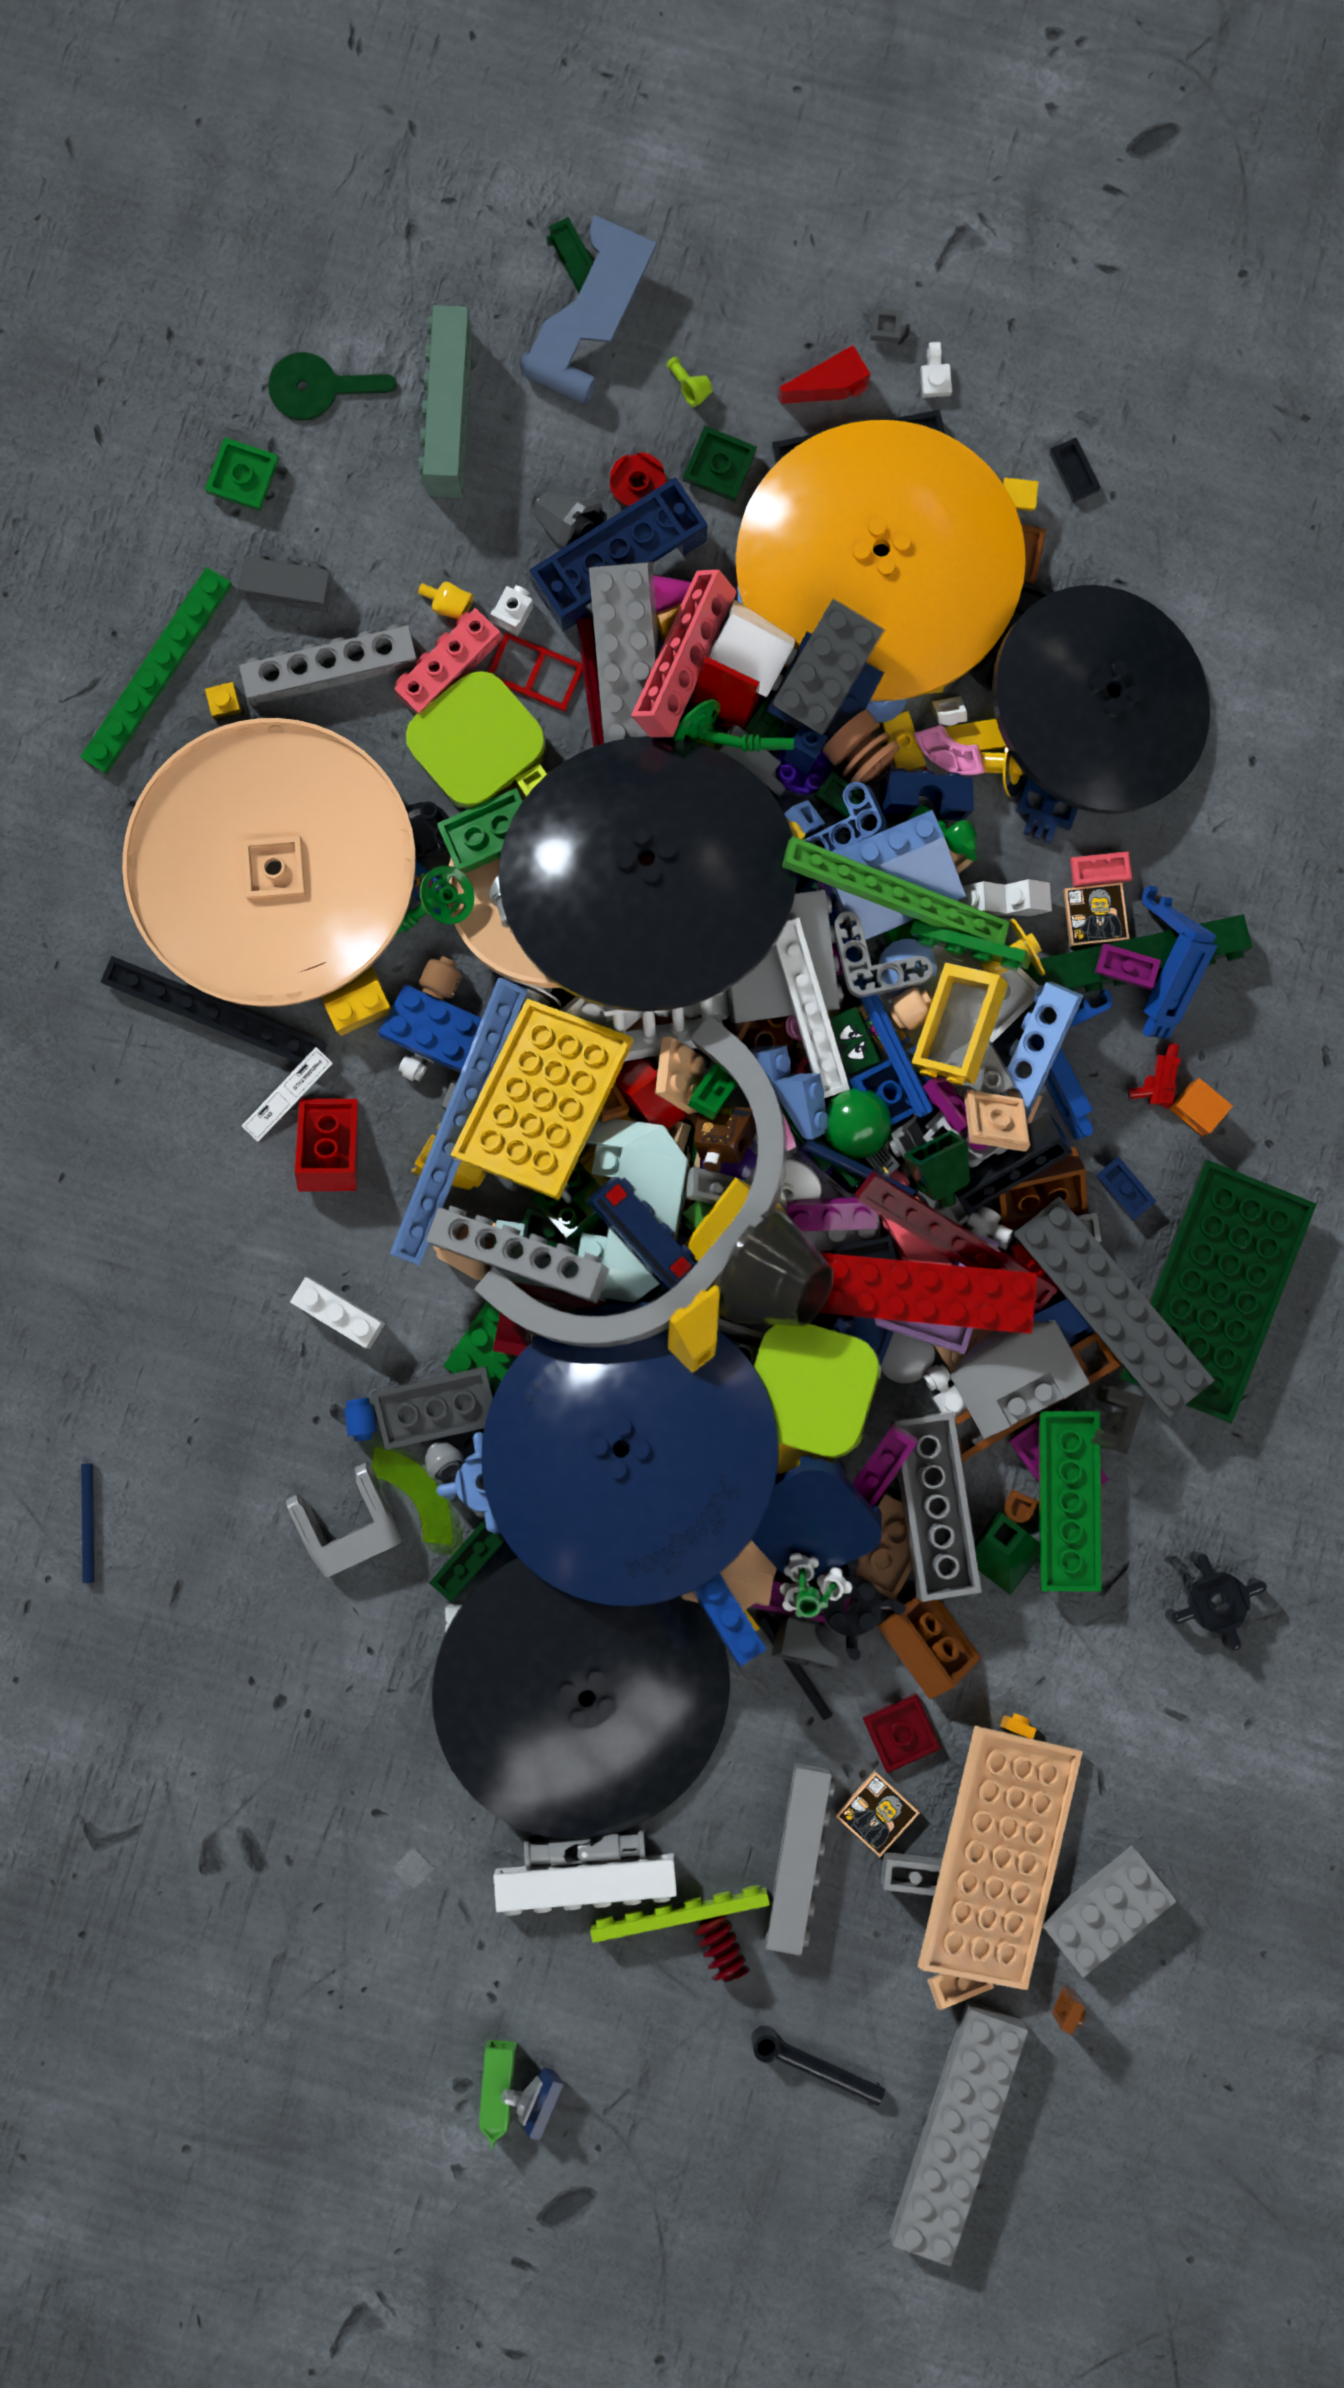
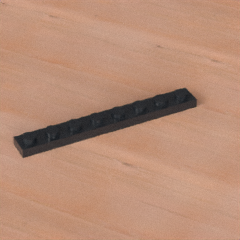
M111 956L100 983L298 1064L315 1047L324 1054L328 1045L324 1041L114 956Z

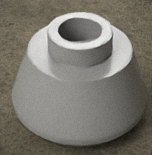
M434 1443L428 1448L425 1456L427 1475L435 1480H444L453 1476L463 1465L464 1455L449 1443Z

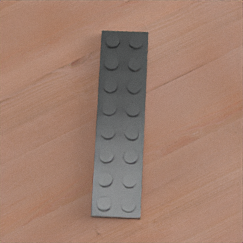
M1060 1196L1013 1234L1166 1418H1170L1215 1381Z

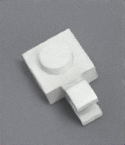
M929 343V349H927L928 365H923L920 368L922 398L951 396L950 364H941V343Z

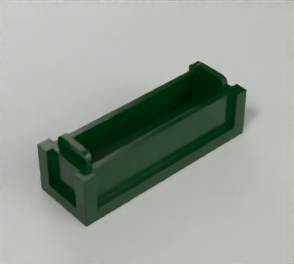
M568 216L548 226L550 235L546 237L548 247L554 246L579 294L594 263Z

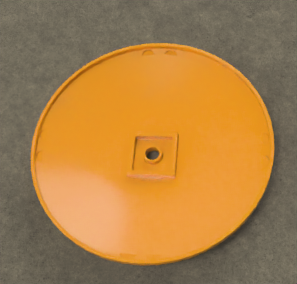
M867 420L831 428L809 438L782 457L767 473L750 499L742 518L736 549V576L742 604L795 639L794 649H798L807 631L810 633L814 632L832 599L840 601L886 629L867 661L868 664L885 672L870 701H896L931 693L949 685L978 665L994 648L1012 620L1020 599L1026 564L1025 542L1017 510L1003 483L988 464L958 440L940 431L923 425L894 420ZM884 544L889 548L890 552L886 556L880 557L874 553L873 548L876 545Z

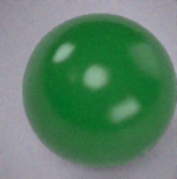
M850 1088V1090L834 1095L826 1104L828 1127L825 1129L823 1137L835 1152L850 1159H862L877 1153L887 1143L892 1129V1117L887 1104L876 1093L870 1090L865 1092Z

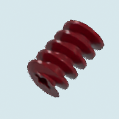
M727 1915L704 1919L694 1931V1934H704L705 1937L698 1944L699 1946H709L703 1957L714 1958L708 1964V1969L718 1968V1972L713 1975L712 1979L714 1981L723 1980V1982H730L746 1975L750 1968L744 1965L746 1962L745 1956L739 1954L741 1951L740 1944L734 1943L737 1936L734 1932H730L732 1924L730 1921L725 1920Z

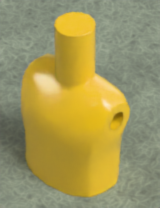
M447 581L443 582L438 589L422 583L418 590V594L433 600V612L456 620L464 613L469 612L474 599L472 593L464 591Z

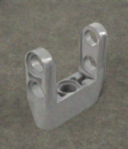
M368 1462L355 1467L356 1484L374 1521L335 1540L327 1542L309 1502L304 1500L300 1494H296L286 1500L288 1511L306 1550L325 1578L380 1554L402 1542L393 1510L373 1468Z

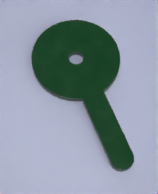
M297 352L282 358L272 369L268 381L269 395L276 409L286 417L299 421L315 419L324 414L333 404L336 395L391 393L397 386L394 376L390 374L335 376L332 368L323 358L307 352ZM301 382L308 384L307 389L304 391L297 388Z

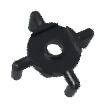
M1195 1551L1191 1553L1190 1560L1198 1564L1202 1576L1189 1588L1188 1608L1180 1611L1168 1609L1165 1612V1617L1175 1624L1194 1619L1196 1623L1209 1631L1225 1633L1222 1639L1223 1645L1233 1651H1238L1241 1648V1641L1236 1629L1245 1620L1250 1608V1597L1265 1592L1267 1585L1264 1581L1250 1578L1245 1586L1230 1574L1214 1572L1208 1556ZM1217 1594H1223L1227 1601L1225 1608L1220 1611H1216L1212 1607V1599Z
M858 1558L845 1564V1576L843 1577L852 1584L851 1592L848 1594L843 1593L836 1601L829 1599L828 1606L820 1609L828 1625L837 1633L846 1636V1653L854 1661L858 1660L861 1656L858 1649V1636L867 1633L876 1626L881 1611H894L896 1614H902L905 1611V1605L900 1600L881 1599L873 1584L857 1576ZM849 1597L857 1598L860 1602V1608L854 1614H848L843 1609V1603Z

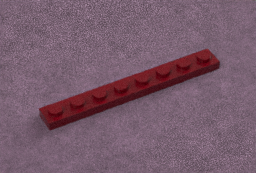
M874 1171L871 1172L855 1193L857 1200L966 1267L1036 1273ZM1038 1273L1034 1308L1041 1311L1058 1288L1054 1283Z

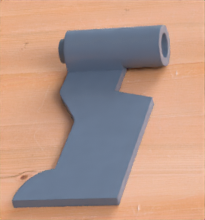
M594 215L591 223L590 238L592 246L598 255L578 298L543 323L530 353L526 352L520 363L523 377L584 405L588 403L596 385V377L570 365L581 340L612 342L657 247L656 242L597 215Z

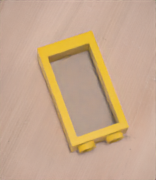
M945 962L911 1062L920 1070L919 1074L932 1079L937 1078V1075L947 1077L946 1081L959 1086H963L964 1082L975 1084L1008 987V983L1000 975Z

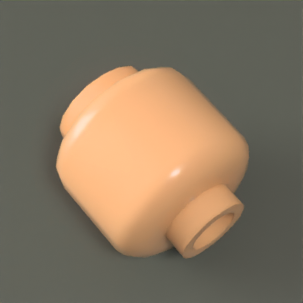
M912 986L893 998L890 1013L901 1029L906 1027L908 1030H915L925 1024L933 997L927 989L922 992L918 987Z

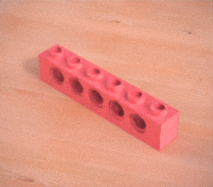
M719 569L696 571L631 717L649 737H673L699 679L703 662L706 656L708 657L737 593Z

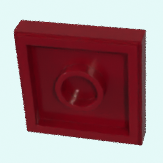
M916 1693L862 1717L887 1774L941 1750Z

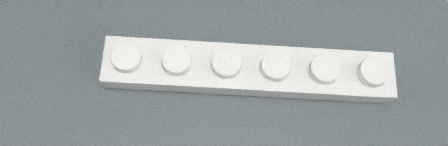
M800 919L789 920L775 944V949L812 1073H820L824 1087V1098L850 1090Z

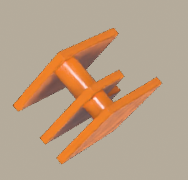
M1198 1078L1188 1085L1169 1110L1203 1137L1215 1129L1233 1105Z

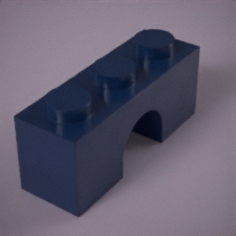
M903 768L890 770L880 782L881 810L884 815L909 817L919 806V796L927 797L934 803L936 819L961 821L965 820L974 811L973 778L962 777L958 773L938 775L933 771L915 773L907 772Z

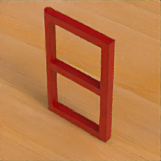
M504 632L503 639L488 673L495 674L509 640L539 652L540 654L525 688L500 677L498 678L508 689L565 712L583 672L582 663ZM546 656L577 668L562 703L531 691Z

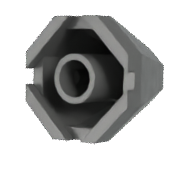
M551 491L543 493L534 503V516L560 550L604 523L607 519L606 512L601 509L603 508L602 504L590 497Z

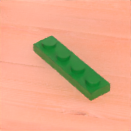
M917 921L913 922L910 931L921 946L927 948H934L935 945L945 947L946 952L961 956L962 952L971 954L973 959L983 963H989L990 960L1001 962L1000 965L1013 971H1017L1018 968L1028 970L1031 957L1026 950Z

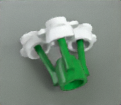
M794 1553L790 1556V1563L784 1568V1573L798 1583L789 1584L785 1582L780 1586V1592L784 1596L782 1605L786 1611L796 1610L798 1617L811 1618L816 1616L821 1608L828 1606L829 1599L836 1601L843 1593H850L852 1584L845 1580L839 1568H832L830 1573L820 1575L817 1579V1584L820 1586L821 1593L823 1594L821 1596L820 1592L814 1587H810L808 1583L814 1576V1568L819 1565L818 1559Z

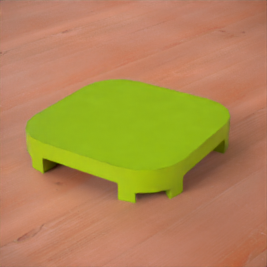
M483 671L472 672L460 678L433 700L420 714L417 713L409 722L406 731V744L414 759L448 796L451 803L459 809L461 807L470 809L496 797L512 784L516 777L529 770L532 766L541 764L546 748V738L537 720L498 677Z
M787 1320L774 1325L767 1331L761 1342L754 1368L766 1387L772 1403L779 1443L820 1455L824 1458L837 1459L847 1455L855 1447H858L863 1438L861 1434L877 1381L881 1376V1366L877 1354L868 1343L856 1337L800 1321Z

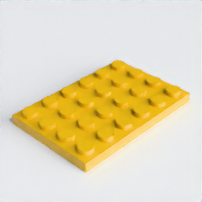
M526 999L451 1153L452 1158L559 1200L634 1043L632 1036Z

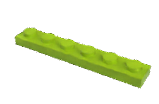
M759 1885L743 1888V1893L731 1895L730 1891L714 1894L711 1900L702 1901L701 1898H692L685 1900L683 1906L672 1908V1904H664L655 1907V1912L643 1914L642 1910L626 1913L625 1918L614 1920L613 1916L602 1917L595 1920L596 1924L591 1925L592 1943L770 1906L767 1889H760Z

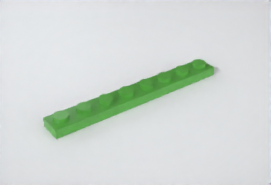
M792 836L788 842L782 864L784 868L932 926L1005 945L1009 921Z

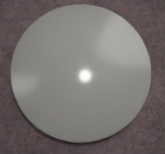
M894 1332L881 1364V1371L886 1377L895 1382L912 1383L923 1378V1375L927 1374L926 1370L933 1365L934 1346L933 1344Z

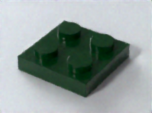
M704 426L683 475V481L736 502L757 453V446Z

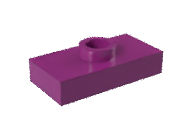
M1104 943L1094 973L1151 990L1153 989L1161 960Z

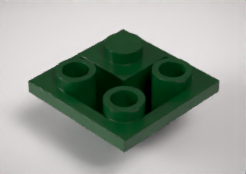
M577 1161L559 1200L540 1192L532 1197L568 1240L579 1237L582 1233L589 1234L599 1231L606 1225L586 1203L601 1186L579 1161Z
M1001 1512L995 1514L974 1542L978 1571L1009 1595L1013 1593L1040 1556L1039 1542Z

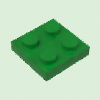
M224 437L205 491L209 495L261 512L280 461L279 456Z

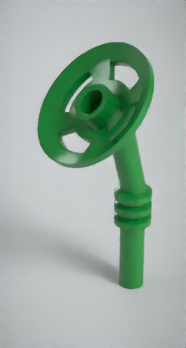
M715 699L706 700L693 708L683 718L674 733V740L676 741L684 740V736L689 735V741L706 740L707 742L742 749L743 752H747L748 749L752 753L754 750H756V753H759L760 750H794L795 747L794 738H761L760 735H756L754 738L753 734H750L749 737H747V734L739 737L714 731L713 725L720 712V704ZM713 710H715V715L712 718Z
M438 866L430 870L421 882V904L412 910L407 909L396 935L402 931L407 932L409 928L414 927V924L419 923L418 919L426 914L435 921L446 925L457 924L465 920L471 913L475 900L473 886L468 877L462 871L452 866ZM436 875H440V879L434 881L430 888H428L430 880ZM451 877L460 883L464 893L458 894L456 888L449 883ZM441 884V888L434 892L435 887ZM455 902L450 909L447 908L448 904ZM460 904H464L459 914L454 917L450 916V913L456 911ZM435 908L439 909V910H440L439 915H438L437 913H435V912L433 911V909H435Z

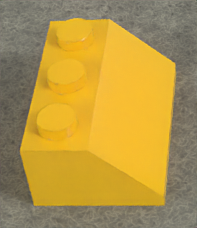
M735 1177L684 1245L691 1250L698 1262L738 1215L752 1186ZM777 1202L773 1215L764 1231L748 1250L750 1253L749 1257L740 1267L735 1266L728 1274L730 1278L727 1283L738 1288L790 1222L791 1217L779 1202Z

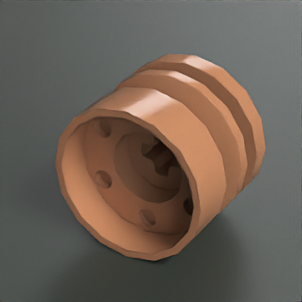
M868 710L860 712L848 721L827 742L822 751L834 766H838L847 760L849 761V764L843 771V776L848 778L856 773L850 783L860 782L865 784L867 781L873 780L887 768L901 747L896 741L886 745L891 737L888 732L876 738L874 737V734L880 727V723Z

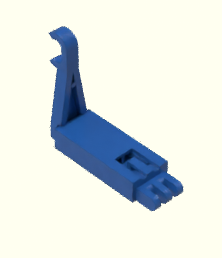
M1148 886L1142 896L1144 906L1179 933L1177 941L1143 1010L1149 1016L1143 1028L1144 1036L1168 1039L1171 1037L1177 1023L1181 1022L1217 948V945L1213 943L1216 935L1171 907L1173 898L1163 897L1160 903L1157 904L1154 898L1158 888Z
M1106 989L1101 991L1100 997L1104 1003L1096 1009L1091 1008L1089 1001L1083 999L1080 1003L1081 1010L1076 1012L1069 1029L1109 1009L1113 1002L1111 993ZM1035 1034L1032 1037L1031 1044L1036 1050L1043 1049L1044 1039L1042 1036ZM1060 1047L1044 1084L1065 1125L1067 1124L1073 1138L1079 1141L1093 1133V1127L1086 1116L1093 1109Z

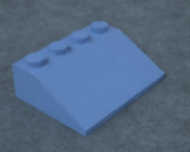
M933 810L834 852L953 900L959 901L966 897L946 840ZM833 887L843 912H853L860 918L865 940L915 920L912 917ZM848 922L850 928L852 929V927H854L855 924H851Z

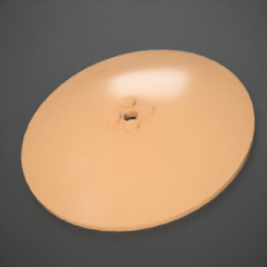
M258 718L224 725L199 736L174 753L156 771L138 798L128 823L123 847L122 874L129 909L138 930L155 955L174 974L200 991L224 1001L257 1007H281L320 998L338 990L367 970L381 956L400 928L410 904L416 873V848L410 819L398 791L382 768L364 750L341 735L315 724L283 718ZM271 861H279L282 865L280 872L276 875H270L266 871V867ZM324 963V964H322V965H320V966H317V967H315V968H312V969H310V970L303 971V970H306V969L311 968V967H313V966H316V965H318V964Z

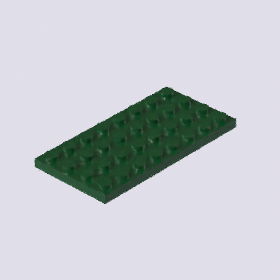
M1204 1160L1149 1303L1215 1380L1184 1406L1232 1424L1317 1204L1209 1160ZM1123 1367L1119 1379L1140 1387Z

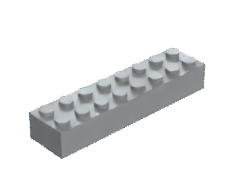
M968 2000L965 2001L889 2231L893 2247L951 2267L1028 2032L1022 2019Z

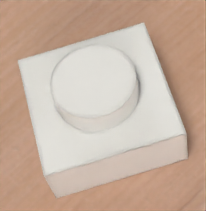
M961 696L932 701L933 713L938 725L952 726L959 722L967 721V711Z

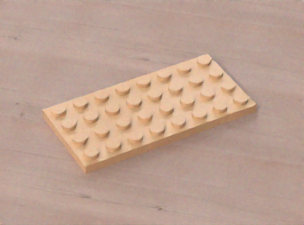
M974 1726L918 1968L923 1971L1028 1990L1083 1751Z

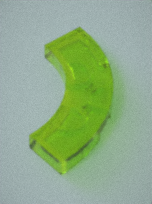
M375 1446L372 1468L377 1478L393 1483L412 1499L421 1519L422 1542L453 1545V1524L447 1500L437 1494L436 1490L439 1485L435 1479L430 1478L427 1475V1471L411 1458L399 1452Z

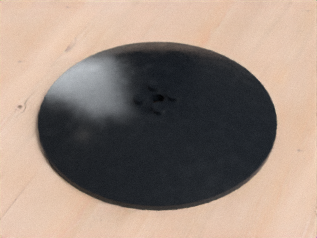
M644 736L614 740L594 746L564 761L549 772L523 800L512 818L501 850L499 889L502 906L508 925L528 959L552 982L569 993L604 1007L625 1011L650 1012L682 1008L705 1001L737 984L763 961L777 943L787 924L796 894L797 872L782 867L787 845L793 834L784 812L769 789L755 774L728 755L693 741H676L673 737ZM646 854L652 855L655 861L648 866L641 865L638 862L641 856Z
M518 1557L496 1570L476 1587L453 1617L443 1637L436 1658L432 1682V1711L436 1733L443 1754L461 1785L479 1804L503 1821L528 1832L562 1839L593 1838L621 1832L639 1825L670 1806L691 1786L710 1760L722 1733L729 1705L730 1673L728 1657L724 1643L698 1602L683 1600L681 1596L655 1604L640 1606H612L590 1602L555 1588L536 1575ZM584 1690L594 1692V1699L589 1704L578 1702V1696Z

